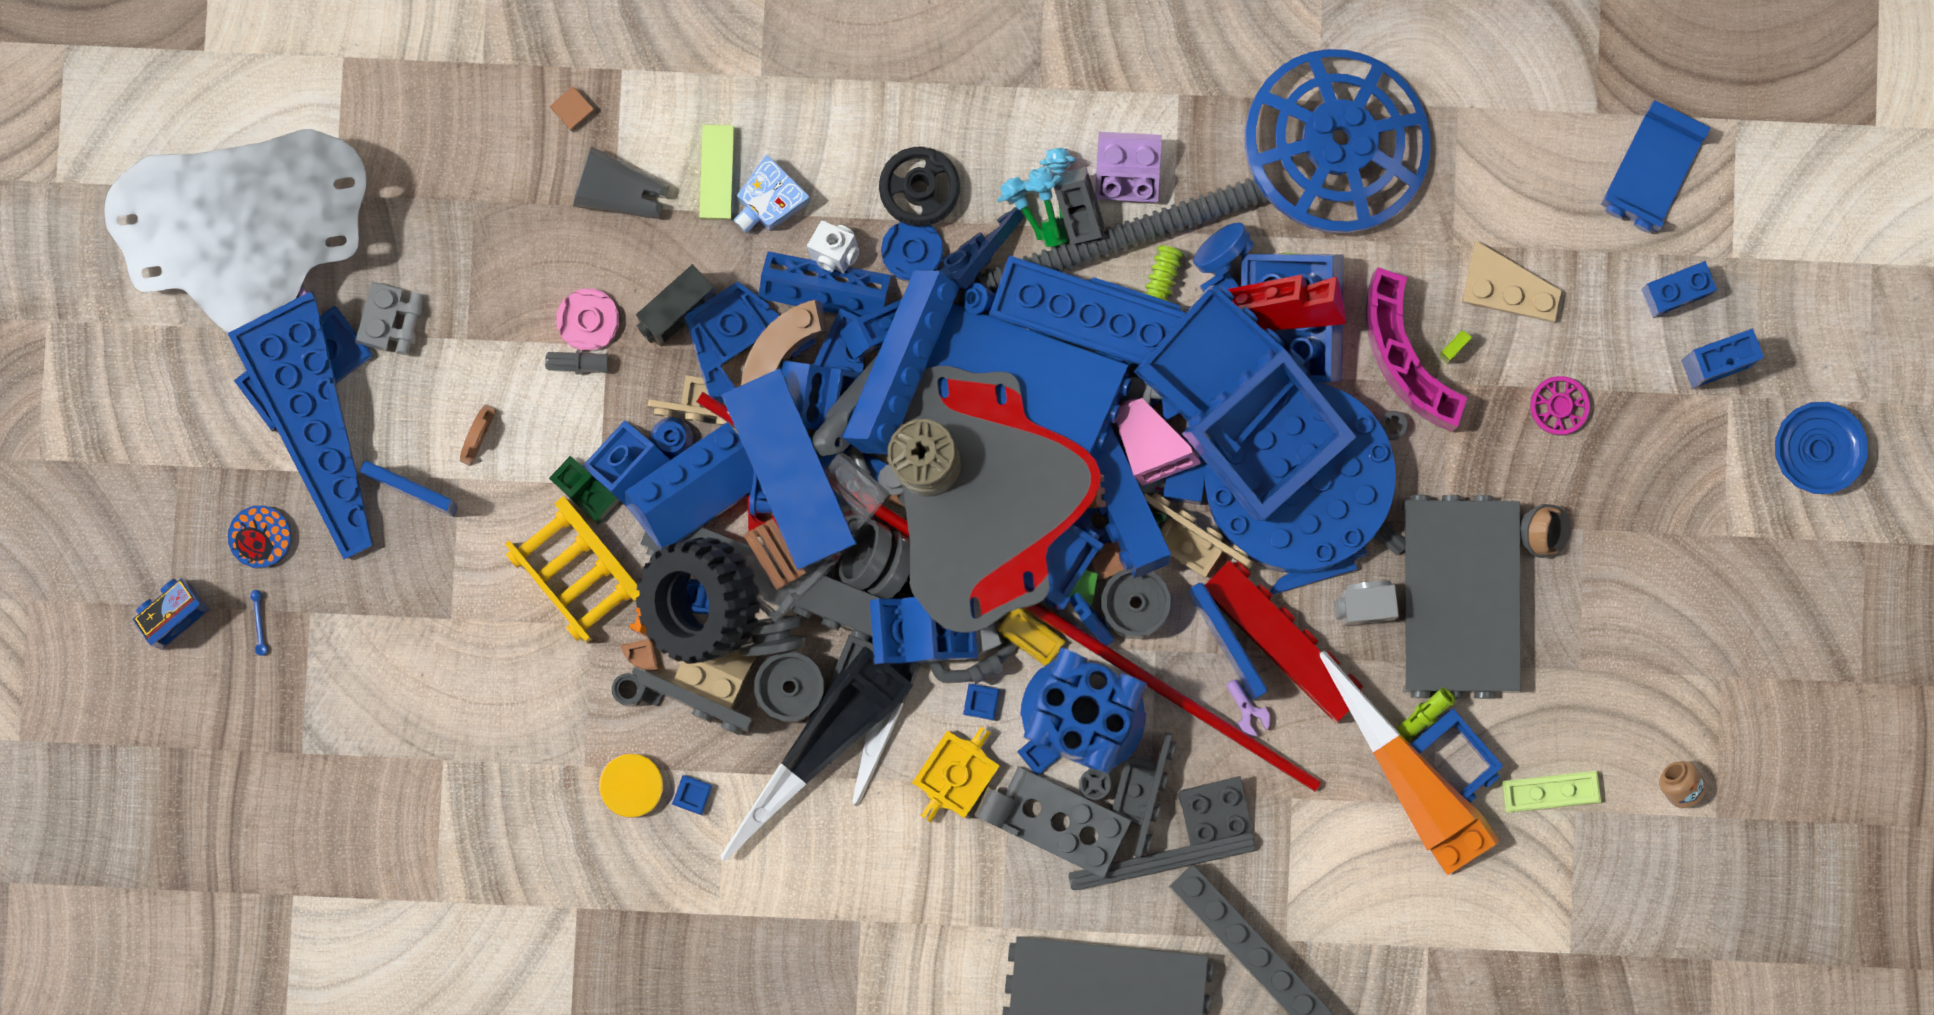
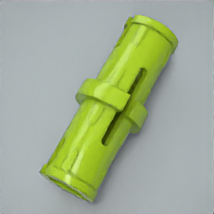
M1441 687L1428 701L1419 703L1415 707V712L1397 726V731L1406 741L1411 742L1424 728L1433 726L1437 722V718L1455 703L1453 694L1448 689Z

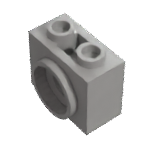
M1390 580L1347 585V590H1344L1339 595L1337 601H1334L1336 620H1342V627L1395 620L1399 617L1395 585H1392Z

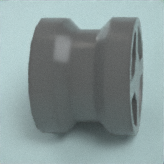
M1097 769L1087 770L1079 781L1080 792L1088 800H1101L1108 794L1111 788V780L1108 774Z

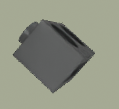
M1087 167L1060 173L1059 176H1061L1062 180L1055 184L1054 190L1071 245L1101 238L1104 221Z

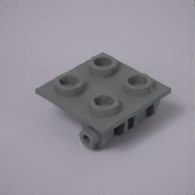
M1240 776L1178 791V798L1182 806L1190 845L1248 832L1253 834Z

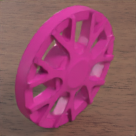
M1555 376L1541 382L1534 390L1530 400V412L1534 422L1543 431L1552 435H1567L1579 429L1586 421L1590 409L1589 397L1582 385L1574 379L1565 376ZM1553 382V387L1551 388L1548 384ZM1556 382H1566L1564 393H1556ZM1571 384L1574 387L1569 389L1568 385ZM1544 386L1552 394L1549 400L1544 399L1538 394ZM1577 389L1582 397L1572 402L1568 394ZM1583 399L1584 405L1579 404V401ZM1546 404L1548 412L1537 414L1535 405ZM1573 406L1584 408L1582 417L1571 414ZM1549 415L1557 419L1553 429L1544 424ZM1568 416L1573 427L1564 430L1561 419ZM1574 419H1577V420H1580V421H1579L1577 424H1575Z

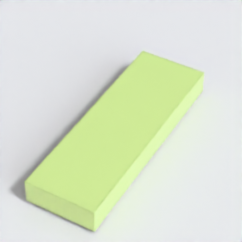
M702 125L700 219L731 220L734 125Z
M1597 771L1501 781L1505 813L1601 802Z

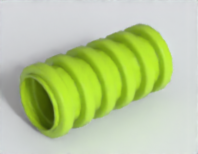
M1161 245L1157 247L1159 254L1154 256L1156 263L1151 266L1153 273L1148 275L1150 283L1145 285L1147 292L1144 294L1170 302L1168 296L1173 294V291L1170 289L1176 284L1173 280L1174 277H1178L1179 273L1176 270L1181 268L1182 264L1179 260L1184 258V253L1179 249Z

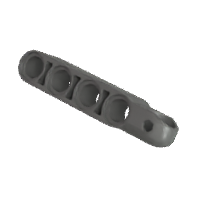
M877 356L828 410L825 422L814 433L811 440L819 456L840 453L849 446L850 443L842 437ZM836 442H840L838 447L835 446Z

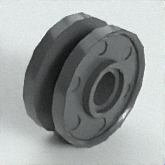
M792 615L758 620L755 630L749 631L752 641L741 645L739 649L740 655H765L805 646L804 636L790 635L789 630L803 625L802 617Z

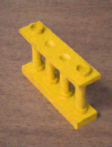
M562 496L554 503L559 509L555 513L556 517L520 547L516 548L510 540L506 542L505 545L510 551L505 555L517 569L521 565L525 568L570 623L565 628L577 642L582 638L588 644L592 639L586 633V630L624 599L628 601L632 598L636 602V597H639V591L636 590L637 584L569 501ZM572 525L579 534L574 538L576 541L537 573L525 558L563 527L567 529ZM592 549L599 558L594 562L596 566L557 597L545 582L583 551L587 553ZM612 574L619 582L615 586L616 590L577 621L567 610L566 606L603 575L607 577Z

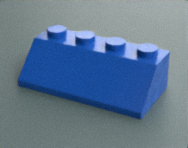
M726 422L625 491V507L660 550L669 544L681 542L751 493L754 469L739 435Z

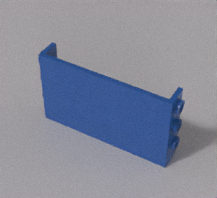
M952 304L925 367L926 369L934 366H951L971 373L1007 372L1012 374L1019 382L1023 411L1028 420L1070 439L1086 449L1093 458L1098 449L1101 451L1104 449L1108 439V432H1106L1110 422L1115 423L1120 411L1118 402L1122 395L1127 396L1132 384V378H1129L1128 365L982 313L970 314L966 311L965 307ZM941 377L937 382L939 395L941 398H946L949 395L948 382L945 377ZM998 384L995 387L997 403L1004 405L1007 401L1005 387L1003 384Z

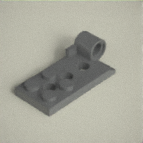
M636 667L633 668V674H621L612 684L611 690L614 699L626 707L636 706L642 700L658 706L663 695L693 708L692 714L709 723L712 722L713 718L722 721L721 727L739 736L742 731L750 733L754 721L745 715ZM628 681L634 682L637 686L636 695L630 699L623 698L620 694L621 686Z
M1019 766L1005 795L987 787L974 815L1104 879L1133 822ZM1030 800H1037L1041 804V812L1034 818L1028 817L1024 811L1025 804ZM1060 813L1066 814L1070 820L1069 827L1064 831H1057L1053 827V819ZM1087 827H1094L1098 832V839L1092 845H1085L1081 840V833Z

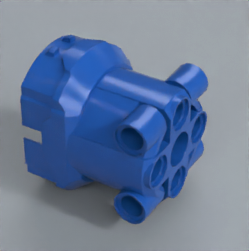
M1061 648L1056 660L1040 668L1025 689L1020 711L1025 732L1023 737L1051 753L1092 770L1097 769L1109 774L1112 768L1123 761H1127L1142 739L1146 724V712L1142 696L1147 684L1123 673H1120L1118 677L1109 668L1095 663H1086L1088 659L1084 656ZM1091 674L1099 675L1105 678L1107 685L1100 690L1093 689L1089 684V676ZM1057 689L1064 694L1065 700L1062 705L1053 707L1048 704L1046 694L1050 690ZM1079 698H1091L1098 705L1099 715L1094 722L1081 724L1073 718L1071 707L1074 701ZM1110 715H1119L1123 719L1124 727L1121 731L1111 732L1108 730L1106 719ZM1072 731L1078 733L1082 740L1080 747L1073 750L1067 748L1063 742L1064 735Z

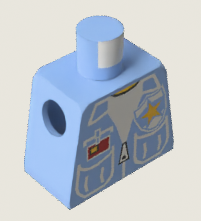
M766 155L738 193V200L745 209L733 221L745 233L759 221L770 231L808 205L810 197Z

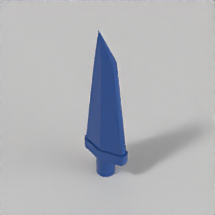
M1364 548L1345 563L1328 570L1309 574L1288 573L1277 580L1270 593L1274 595L1356 571L1357 567L1354 561L1367 556V550Z

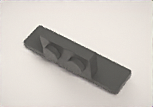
M1168 732L1164 734L1157 763L1129 757L1124 762L1112 812L1133 821L1132 824L1141 826L1133 857L1141 858L1142 852L1148 853L1152 834L1147 833L1150 821L1156 822L1160 809V804L1155 803L1158 790L1164 791L1168 773L1163 772L1166 759L1172 760L1176 742L1171 741L1172 734Z

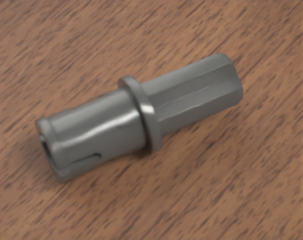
M577 349L576 353L547 352L545 356V367L547 370L575 371L576 375H579L580 372L608 373V353H580V350Z

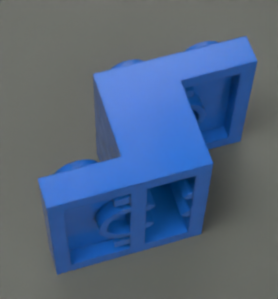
M916 597L870 600L875 664H920L942 660L978 658L976 631L956 632L945 629L930 617ZM971 598V615L975 619L973 598Z

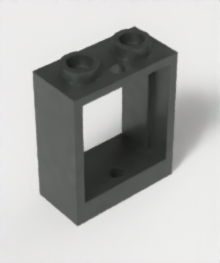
M692 264L636 314L640 322L636 326L650 344L656 340L662 346L686 325L685 316L687 313L716 295L715 289Z

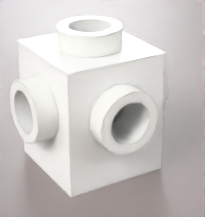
M823 220L807 244L811 259L817 261L821 268L830 272L836 270L844 274L848 266H852L859 255V247L852 230L843 225L836 227Z

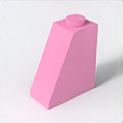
M1143 398L1130 399L1121 404L1116 422L1133 475L1142 486L1201 464L1199 457L1191 446Z

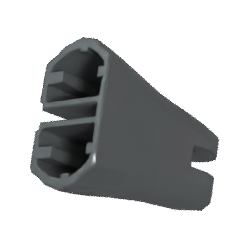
M591 147L577 187L573 207L618 212L646 218H660L663 206L651 200L641 198L642 193L658 198H666L670 186L599 149Z

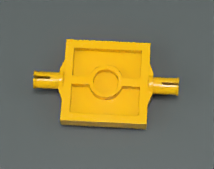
M980 726L971 741L960 739L947 730L912 781V784L924 791L930 799V802L922 814H920L925 819L930 810L933 809L926 819L930 823H932L941 807L952 810L965 819L1000 767V765L989 759L981 749L992 734L987 730L979 740L985 730L982 726Z

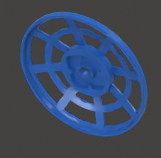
M1342 49L1312 51L1295 57L1280 66L1266 79L1255 95L1247 114L1244 130L1248 166L1264 196L1278 211L1294 222L1310 229L1327 233L1347 234L1365 231L1381 225L1397 215L1411 201L1420 188L1427 172L1431 153L1427 117L1420 100L1410 85L1396 71L1383 62L1363 53ZM1344 57L1363 61L1372 66L1365 79L1349 74H1327L1321 58ZM1306 62L1309 63L1315 78L1300 85L1290 94L1287 100L1269 92L1274 84L1287 72L1298 65ZM1383 72L1404 90L1412 102L1416 113L1400 115L1392 100L1376 86ZM1331 83H1347L1358 86L1360 89L1354 101L1337 99ZM1315 87H1319L1324 103L1313 112L1296 104L1305 93ZM1371 94L1385 106L1391 116L1390 118L1375 121L1372 115L1364 108ZM1262 104H1265L1280 111L1275 129L1277 148L1258 153L1256 126ZM1290 115L1304 122L1305 125L1302 140L1287 144L1286 125ZM1420 125L1422 132V154L1420 165L1415 175L1401 165L1405 150L1404 128ZM1336 130L1344 131L1348 135V143L1345 145L1337 144L1333 139V132ZM1395 130L1396 147L1393 159L1377 149L1379 133ZM1306 152L1310 161L1317 167L1311 180L1307 179L1298 170L1291 159L1292 156ZM1281 160L1289 176L1304 189L1296 206L1288 202L1275 189L1263 169L1264 165ZM1370 160L1386 170L1377 181L1367 187H1363L1359 171ZM1328 174L1347 175L1351 191H1334L1321 186ZM1394 176L1409 186L1406 192L1392 206L1376 215L1370 216L1366 198L1384 188ZM1316 196L1334 202L1354 201L1358 220L1332 221L1315 217L1307 213Z

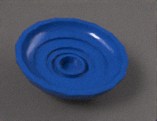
M1810 402L1794 409L1781 422L1775 437V458L1782 474L1795 487L1812 494H1832L1849 487L1862 473L1868 458V440L1860 421L1846 408L1831 402Z

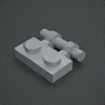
M372 281L355 343L386 351L389 340L398 342L396 353L408 355L410 345H413L416 339L414 330L417 320L422 317L424 310L421 306L424 295L412 292L409 303L400 302L402 289ZM396 313L405 316L402 329L393 328Z

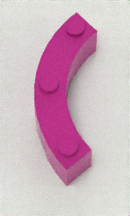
M1377 267L1372 273L1368 288L1366 324L1371 349L1378 367L1390 387L1409 408L1434 425L1452 432L1459 425L1468 397L1446 387L1435 377L1433 378L1420 364V360L1406 336L1403 325V297L1408 277Z

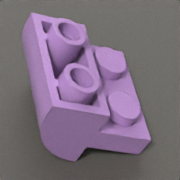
M1099 132L1095 184L1096 198L1100 200L1158 202L1162 135Z

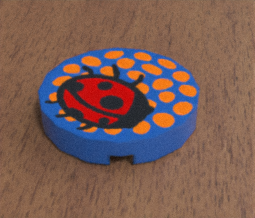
M251 506L241 510L232 519L228 529V545L232 554L242 564L252 568L271 567L278 564L288 553L291 546L290 526L277 510L267 506Z

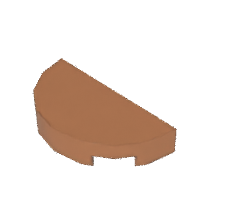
M484 405L480 409L465 439L460 454V462L468 466L473 464L495 416V408Z

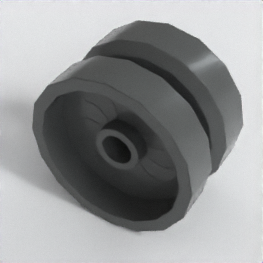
M869 519L863 521L853 531L852 534L857 544L843 550L839 564V575L842 582L859 590L865 589L866 593L881 599H890L900 591L910 574V537L896 530L890 531L889 527Z
M1124 569L1108 580L1101 595L1100 611L1105 624L1113 633L1125 639L1140 640L1153 635L1163 626L1170 612L1171 595L1167 584L1157 573L1150 572L1133 578L1130 569L1127 571ZM1133 597L1140 598L1139 603H1142L1140 608L1135 609L1131 607L1130 601H1132Z
M781 652L769 657L759 667L754 679V694L759 706L772 719L782 723H799L810 718L823 700L825 681L818 666L809 657L797 652ZM789 681L794 682L795 690L792 693H786L783 689V685H788Z

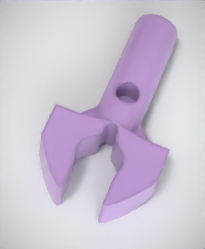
M1234 679L1228 682L1226 687L1242 712L1241 721L1237 723L1240 730L1248 735L1257 736L1254 729L1250 726V714L1253 717L1259 718L1263 727L1267 730L1270 721V714L1265 707L1261 709L1253 707L1237 680Z

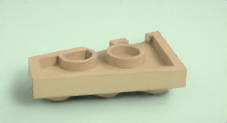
M1475 240L1461 303L1554 323L1561 290Z

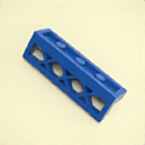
M768 251L761 273L758 297L763 300L794 306L817 300L822 302L824 312L838 314L841 308L861 317L885 307L891 275L848 267L844 274L836 270L830 272L821 268L815 260ZM771 265H783L787 269L783 271L771 269ZM809 270L816 272L818 275L812 277L805 275L803 272ZM838 276L845 277L849 281L843 283L836 281L834 278ZM869 282L881 284L882 287L879 290L869 288L865 284Z

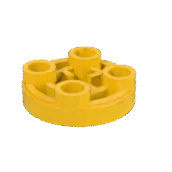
M624 754L611 760L604 768L599 781V791L605 805L615 814L628 818L640 817L652 811L659 803L664 790L663 778L658 767L648 758L638 754Z

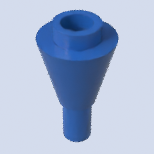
M980 283L969 285L963 296V304L966 311L970 314L990 311L996 293Z

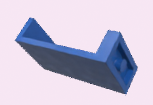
M1654 100L1650 104L1600 205L1606 207V213L1615 218L1623 219V217L1634 221V226L1643 232L1651 233V231L1657 233L1664 223L1663 220L1701 143L1706 139L1711 128Z

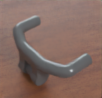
M1006 614L998 619L999 623H1001ZM1007 639L995 654L964 670L946 671L941 661L928 662V665L937 680L942 683H959L973 680L976 685L984 680L983 677L993 672L996 674L1004 670L1001 664L1008 659L1017 646Z

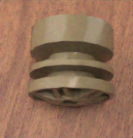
M916 419L901 425L892 435L888 445V461L900 483L911 493L922 497L937 496L948 491L957 481L961 471V455L950 433L942 425L928 419ZM926 449L925 459L920 460L918 457L920 450Z

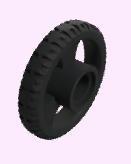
M922 146L909 147L893 155L885 164L879 179V194L883 206L896 220L909 226L926 227L940 222L952 212L960 194V179L955 166L943 153ZM925 159L924 168L917 167L911 169L905 178H900L894 174V171L908 160ZM945 172L949 181V194L942 205L937 203L933 197L936 184L935 176ZM916 181H923L927 184L928 189L924 192H916L911 188V185ZM896 193H904L909 203L922 206L921 215L911 214L902 210L894 202L892 196Z

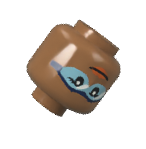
M1687 761L1669 764L1664 769L1659 780L1661 791L1669 802L1677 808H1688L1696 805L1706 793L1707 785L1703 776L1692 763Z

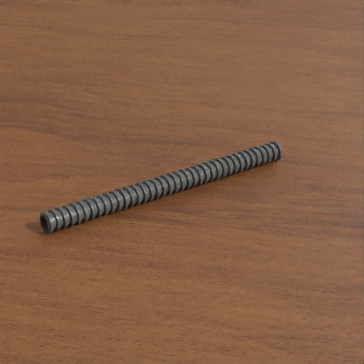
M1247 178L1244 180L1245 183L1241 184L1238 181L1234 187L1227 185L1225 190L1218 188L1216 193L1208 192V196L1204 197L1201 194L1198 196L1199 199L1196 200L1192 197L1188 203L1181 201L1179 206L1172 204L1168 210L1164 207L1161 209L1162 212L1158 213L1155 210L1150 216L1144 214L1142 219L1135 217L1133 222L1126 220L1122 226L1118 223L1115 224L1113 229L1110 226L1106 227V231L1102 233L1101 238L1071 245L1069 240L1067 245L1064 243L1060 244L1059 248L1053 246L1050 248V251L1043 249L1041 254L1032 253L1030 258L1023 256V260L1063 273L1065 268L1072 270L1074 265L1080 267L1082 262L1085 261L1089 264L1091 259L1094 258L1098 261L1102 255L1109 257L1111 252L1118 254L1122 248L1124 251L1128 250V246L1131 245L1135 248L1138 246L1137 243L1146 244L1148 239L1155 241L1157 236L1164 238L1165 233L1169 232L1172 235L1175 233L1174 230L1177 229L1181 232L1186 226L1192 228L1194 223L1201 225L1203 220L1209 222L1212 220L1211 217L1214 216L1218 219L1223 213L1227 216L1231 210L1238 212L1240 207L1247 209L1251 203L1255 206L1260 200L1263 203L1267 202V198L1255 180L1250 181ZM1006 263L1001 268L999 265L995 266L993 271L986 269L984 274L979 272L973 283H980L996 293ZM967 288L958 290L953 304L959 306L963 304V296Z

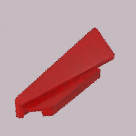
M1297 275L1227 289L1235 297L1232 302L1241 310L1244 307L1249 309L1258 318L1256 324L1264 331L1267 328L1270 330L1344 325L1346 323V315L1337 277L1307 285L1303 275Z

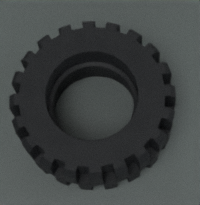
M700 537L664 546L662 550L656 551L650 557L649 563H645L641 571L643 578L638 580L636 589L639 591V597H636V608L640 607L641 616H638L640 623L645 625L647 629L645 634L649 640L657 643L655 647L663 654L669 653L668 657L677 662L683 661L686 664L702 663L738 651L741 645L746 644L750 639L751 633L749 631L755 630L758 621L755 615L760 612V602H757V594L760 593L758 584H754L752 577L755 575L752 568L746 567L744 564L746 562L745 558L739 552L733 553L734 548L728 543H721L718 539L711 537L705 539ZM691 575L700 581L708 596L709 615L705 626L694 617L688 604L687 586Z

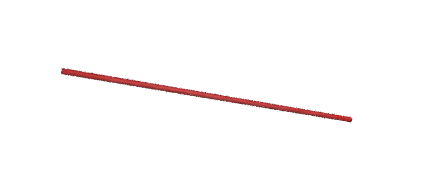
M704 392L700 394L696 403L735 426L724 404ZM825 469L833 489L909 536L906 519ZM1037 603L1023 607V609L1131 677L1146 683L1150 689L1315 792L1320 786L1321 781L1043 605Z

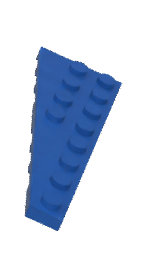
M311 291L227 334L343 559H346L372 546L373 540L316 296Z

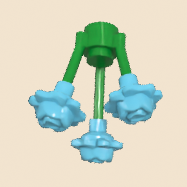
M1052 148L1047 150L1046 159L1039 161L1040 165L1047 167H1040L1030 171L1029 180L1023 182L1017 176L1007 180L1000 187L1002 195L998 198V202H1014L1018 210L1021 209L1032 226L1036 239H1043L1045 247L1057 246L1069 240L1060 207L1059 216L1055 217L1051 198L1053 197L1051 189L1062 180L1059 174L1064 173L1070 164L1076 162V157L1070 156L1068 149ZM1027 191L1038 192L1040 199L1044 201L1048 219L1041 221L1042 227L1039 226L1027 206L1029 204L1025 197Z

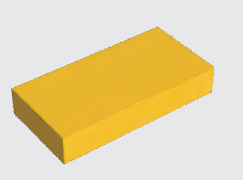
M1022 608L1008 612L996 628V631L1044 667L1053 661L1065 644L1063 639Z

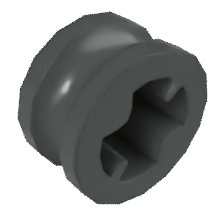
M1389 411L1379 420L1388 440H1398L1407 430V419L1398 411ZM1392 417L1397 418V425L1401 427V431L1398 433L1395 430L1394 434L1387 432L1388 426L1384 424L1385 420L1391 421Z

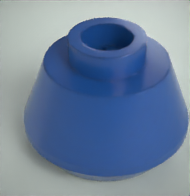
M674 417L665 418L653 427L650 441L666 457L672 460L692 446L693 434L688 424L683 420Z

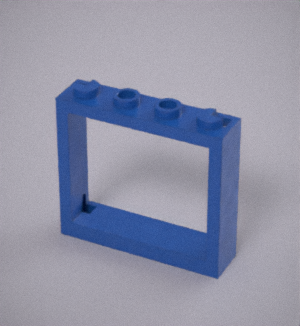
M1270 349L1265 355L1260 356L1257 359L1259 365L1253 371L1246 370L1235 378L1233 382L1236 386L1228 393L1223 390L1210 401L1212 407L1204 414L1202 411H1199L1192 416V419L1187 423L1189 427L1182 432L1254 521L1267 518L1356 438L1354 433L1285 349L1274 352ZM1280 366L1334 433L1261 499H1258L1204 432Z

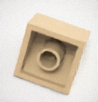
M740 650L724 657L702 663L686 664L682 661L672 684L733 710L757 656H741Z

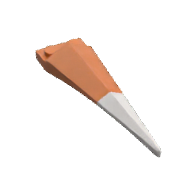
M1322 651L1320 657L1415 830L1427 851L1430 849L1447 876L1499 843V838L1484 816L1401 736L1329 654Z

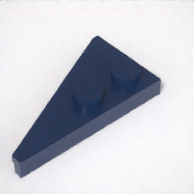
M1014 207L1009 212H1006L997 219L998 228L985 237L979 232L961 245L955 252L942 259L945 267L939 271L960 286L959 289L969 287L974 282L977 274L984 266L990 263L991 257L1025 217L1021 209L1018 210L1017 207Z

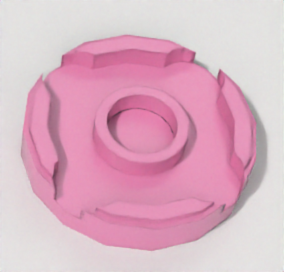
M593 288L579 289L570 294L561 302L556 314L557 328L562 339L572 348L581 351H596L607 346L615 338L619 328V312L614 302L604 292Z

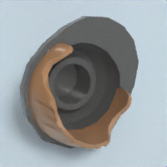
M1541 504L1522 516L1520 522L1521 544L1538 558L1557 554L1565 547L1569 540L1571 526L1568 514L1562 508L1552 504Z

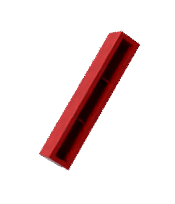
M1229 560L1204 585L1213 601L1336 724L1349 711V708L1320 657L1321 651L1315 646L1318 640L1307 629L1301 632L1293 624L1296 620L1295 617L1283 606L1278 609L1270 601L1273 598L1272 594L1261 584L1256 587L1248 579L1251 574L1241 563L1237 561L1233 564ZM1327 651V653L1335 661V663L1338 666H1340L1341 663L1329 651ZM1352 674L1348 675L1349 679L1361 690L1363 685Z

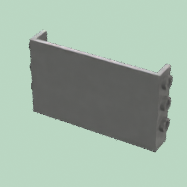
M1410 495V500H1405L1402 503V510H1405V685L1403 686V692H1411V698H1430V692L1436 693L1443 687L1448 689L1455 699L1462 698V693H1474L1475 699H1493V693L1520 692V501H1493V496L1476 495L1473 496V501H1461L1460 495H1443L1442 500H1429V495Z
M1016 937V943H1009L1008 962H1014L1013 975L1006 974L1005 994H1011L1010 1006H1003L1002 1015H1203L1209 1013L1210 995L1205 994V984L1212 981L1213 963L1208 962V956Z

